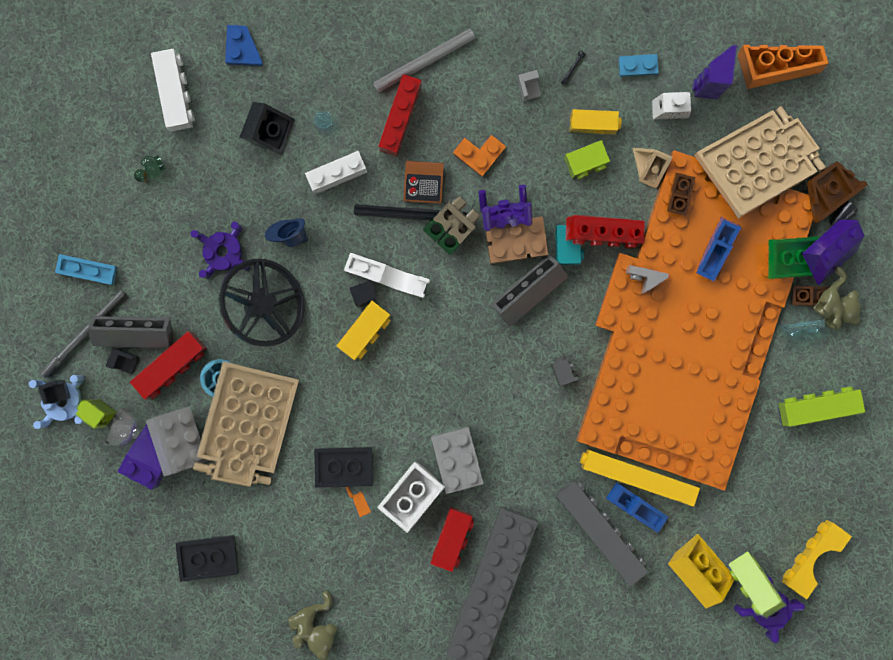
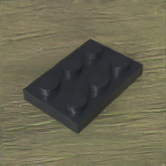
M373 447L314 449L315 488L373 486Z
M235 535L175 543L180 582L239 574Z

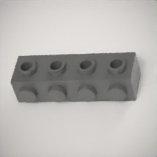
M548 255L496 299L491 306L500 318L511 327L565 281L568 276L561 265Z
M92 316L87 329L92 346L169 348L173 338L170 318Z

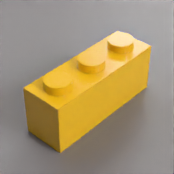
M371 301L336 346L353 360H357V358L361 360L367 353L365 348L368 344L371 343L373 345L378 339L379 335L377 333L381 328L385 329L389 325L391 315Z

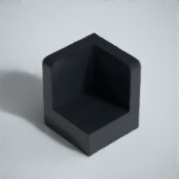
M372 280L349 288L357 307L377 299Z
M112 348L105 367L119 369L132 374L139 356L118 348Z
M55 380L38 386L44 405L54 404L71 398L65 380Z

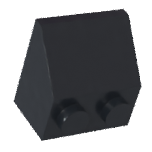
M252 102L239 138L253 145L282 154L295 119L265 103Z

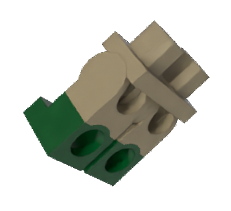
M461 196L457 197L453 202L449 201L423 227V231L435 242L437 241V244L449 255L455 251L476 227L475 223L480 217V214L473 208L467 215L461 211L467 205V202Z

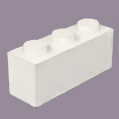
M356 151L306 172L305 175L314 194H318L367 173L359 151Z

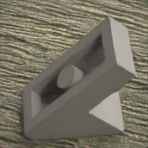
M632 265L628 266L626 270V275H630V279L642 281V278L644 279L641 294L666 280L669 276L667 273Z

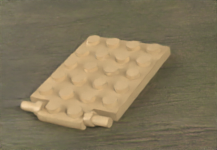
M782 106L777 108L775 112L773 110L703 148L694 155L738 218L826 168L819 158L820 155L817 151L820 148L799 119H793L792 116H788Z
M223 361L197 454L198 458L216 462L215 464L209 463L208 465L195 462L193 470L206 472L207 475L212 476L211 480L247 487L257 483L270 485L271 477L261 476L255 472V469L274 473L299 380Z

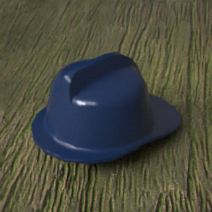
M297 218L278 221L268 227L265 232V238L270 242L281 241L288 247H295L298 244L308 241L304 228L305 220Z

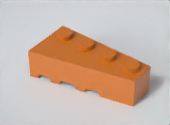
M743 45L738 53L747 89L818 74L829 64L824 46L798 45L797 47H787V45H779V47H768V45H759L757 47Z

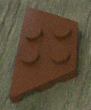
M838 161L830 164L807 181L814 223L823 220L868 185L867 182H860L854 177L855 174L852 171L845 169Z

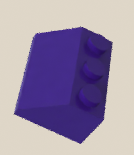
M732 45L711 61L701 74L694 79L692 90L695 91L694 97L717 100L732 85L737 45Z
M840 219L802 253L818 285H821L834 273L835 267H840L859 249L865 235L858 220Z

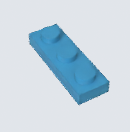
M59 254L55 273L114 285L118 267Z

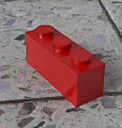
M450 506L430 564L453 572L454 567L458 568L461 557L458 555L461 549H465L468 541L465 536L467 531L471 532L474 525L472 514Z

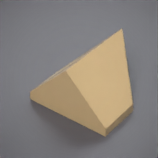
M633 148L640 178L639 182L657 188L672 160V156L655 149Z

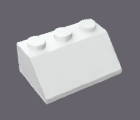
M415 461L377 508L408 533L445 486L431 472Z

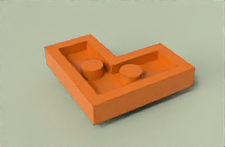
M492 135L480 149L464 138L453 151V154L483 177L505 150L506 146Z

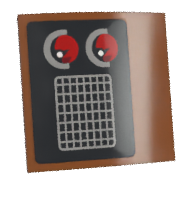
M406 161L403 201L441 203L444 163Z

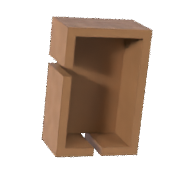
M543 217L533 218L531 226L519 224L511 227V224H505V228L494 227L490 231H485L487 244L492 242V245L487 248L490 265L526 260L527 254H530L529 259L548 256Z

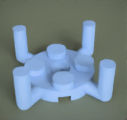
M72 375L70 377L72 384L66 383L71 398L67 399V404L64 407L60 406L58 402L44 405L41 400V406L47 415L42 421L34 422L33 426L35 429L48 427L53 419L64 421L75 417L74 421L76 424L85 423L75 415L78 411L77 406L82 401V395L78 388L85 380L83 375ZM31 380L29 382L31 388H38V386L46 384L43 380Z

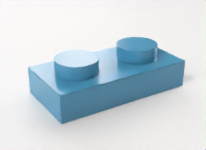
M657 54L619 56L618 58L619 77L658 74Z

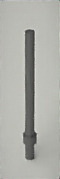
M120 290L96 316H107L127 294ZM90 322L58 355H54L51 358L50 363L40 373L43 377L47 378L56 368H59L64 363L63 360L89 334L87 329Z

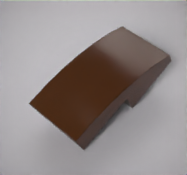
M675 172L667 205L668 212L686 216L696 177Z
M793 286L792 305L816 306L823 292L830 287Z

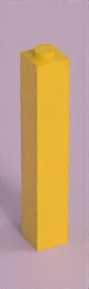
M587 449L586 453L583 452L580 458L581 467L585 470L693 507L695 505L700 488L589 449Z

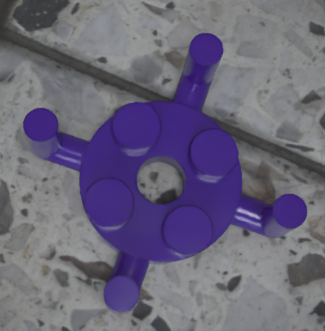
M526 185L518 186L520 202L517 204L510 203L509 200H501L498 202V205L490 207L487 206L486 191H478L485 231H490L494 227L505 228V224H511V227L519 224L532 225V205L527 203Z
M234 221L231 223L233 230L230 234L216 232L209 238L197 230L191 231V236L204 244L202 255L209 265L206 271H199L201 278L209 279L215 270H229L244 262L241 259V245L237 239L242 230V225ZM222 246H225L228 250L227 255L224 257L218 255V249ZM250 266L242 270L248 271L250 270Z
M766 574V576L768 577V579L770 580V582H771L772 585H773V580H772V578ZM779 591L777 592L786 606L767 618L761 614L757 615L752 606L746 609L740 605L734 606V611L741 617L753 616L760 626L768 630L766 637L773 643L779 642L778 630L786 626L785 624L791 619L793 612L805 609V605L797 599H792L790 602Z

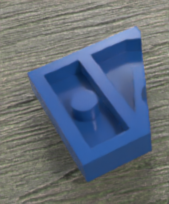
M227 25L226 64L263 66L247 26Z

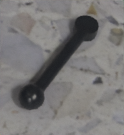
M584 51L578 52L577 59L561 82L562 85H565L581 58L585 57Z

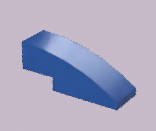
M721 217L696 271L697 274L715 281L741 229L738 224Z
M617 482L606 497L610 502L657 533H659L668 519V516Z

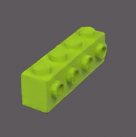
M853 386L842 387L839 392H834V390L822 391V395L815 396V393L805 394L803 399L789 397L784 399L785 402L778 403L782 424L787 427L865 413L861 389H853Z

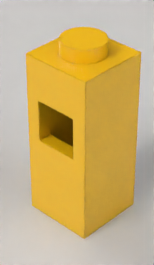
M573 109L570 114V133L615 135L618 129H621L622 119L619 117V111Z

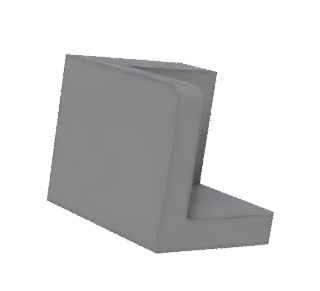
M537 70L518 75L517 81L523 102L541 97Z

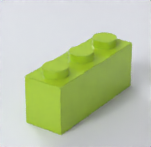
M747 551L729 563L732 569L730 574L735 581H740L742 585L740 589L746 598L750 597L753 604L751 606L757 615L761 614L767 618L786 606L751 553Z

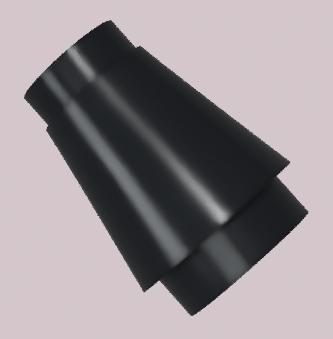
M846 201L837 208L829 224L833 226L840 219L850 220L856 215L857 207L851 202Z

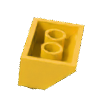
M699 534L695 535L681 547L668 563L705 608L723 602L735 580L730 574V570Z

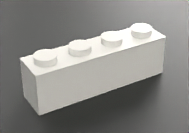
M174 48L151 53L166 128L170 132L192 128V121L195 119L193 111L189 110L188 103L191 102L189 92L185 90L184 84H187L185 73H182L181 66H183L181 54H178Z

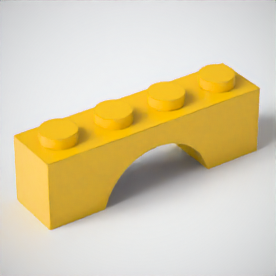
M828 520L818 526L816 535L807 541L806 549L803 553L797 555L793 567L788 569L783 575L784 579L782 582L805 599H808L818 585L813 574L816 559L827 551L841 552L852 537Z

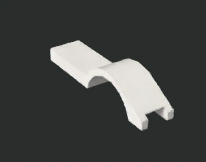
M350 253L344 271L421 298L425 297L423 293L426 284L430 283V279L400 271L386 264Z

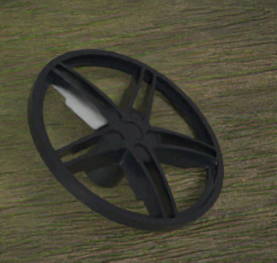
M250 259L236 265L225 276L219 291V307L224 322L239 339L248 344L259 347H271L281 344L297 332L303 321L305 302L301 287L295 277L285 267L274 261ZM254 266V275H252L253 292L228 286L230 280L238 271ZM259 266H261V272H262L261 279H262V287H263V288H260V271H259ZM265 266L281 273L289 281L292 288L268 293ZM226 289L235 291L243 295H247L248 297L246 299L242 296L226 291ZM290 291L295 292V294L291 296H288L278 301L276 300V295H280ZM225 296L244 305L246 315L239 329L232 323L228 315ZM297 298V316L293 326L289 329L274 307ZM272 314L274 315V317L276 318V320L279 322V324H278V323L275 321V319L271 316ZM250 318H255L247 332L243 334L242 332L248 324ZM260 318H264L281 337L275 340L261 341L250 338L248 335Z

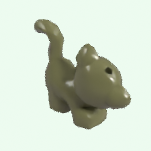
M839 266L834 269V272L839 275L838 280L823 292L820 300L813 307L818 315L825 317L823 323L828 328L834 330L840 329L842 322L852 325L860 323L861 311L857 291H851L847 296L841 298L839 296L838 289L846 282L847 278L846 272Z
M324 591L322 594L325 600L324 604L304 607L296 615L288 618L290 630L297 631V635L292 638L295 650L301 648L305 641L308 644L309 650L316 654L319 660H327L329 650L334 641V635L337 632V626L333 624L313 626L315 613L328 611L333 604L329 591Z

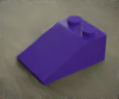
M146 424L127 452L117 472L152 490L159 486L164 475Z

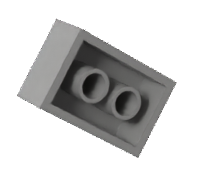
M190 406L146 420L164 476L194 467L195 462H208L207 459L197 457L201 439Z
M468 426L431 436L446 494L484 484Z

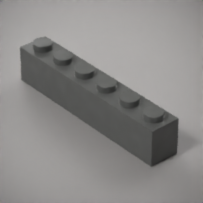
M571 480L557 491L555 495L630 587L648 573L644 568L647 564L640 556L638 558L635 557L632 553L635 549L628 541L625 543L620 538L622 533L616 526L613 528L608 523L610 519L604 511L600 513L597 510L596 506L598 504L592 496L588 498L584 494L586 490L579 481L575 483L574 480Z

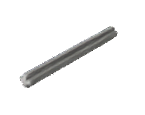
M468 29L373 83L377 92H381L401 81L403 74L410 76L475 39L474 32Z

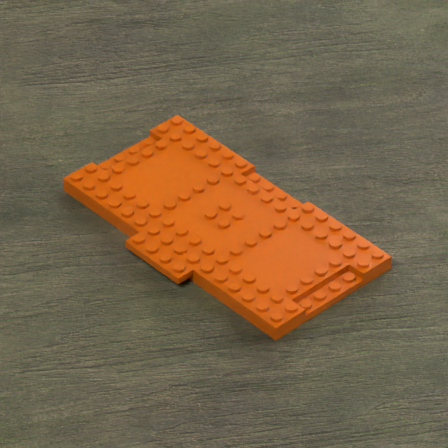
M674 150L670 154L672 160L663 175L644 233V244L640 245L636 258L622 253L618 254L595 326L612 331L576 441L725 491L760 384L758 379L781 309L785 307L794 277L768 279L769 239L807 237L813 221L809 195L788 189L738 218L696 157ZM675 172L696 177L686 216L667 211ZM721 217L738 224L741 229L715 281H712L697 274L696 271ZM632 265L667 273L669 276L666 280L641 294L644 279L642 278V281L630 279V275H626V270L628 266Z

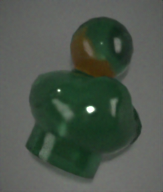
M150 155L144 156L140 163L144 166L145 170L137 169L134 172V178L138 182H146L148 176L150 178H157L160 171L165 169L158 155L155 157Z

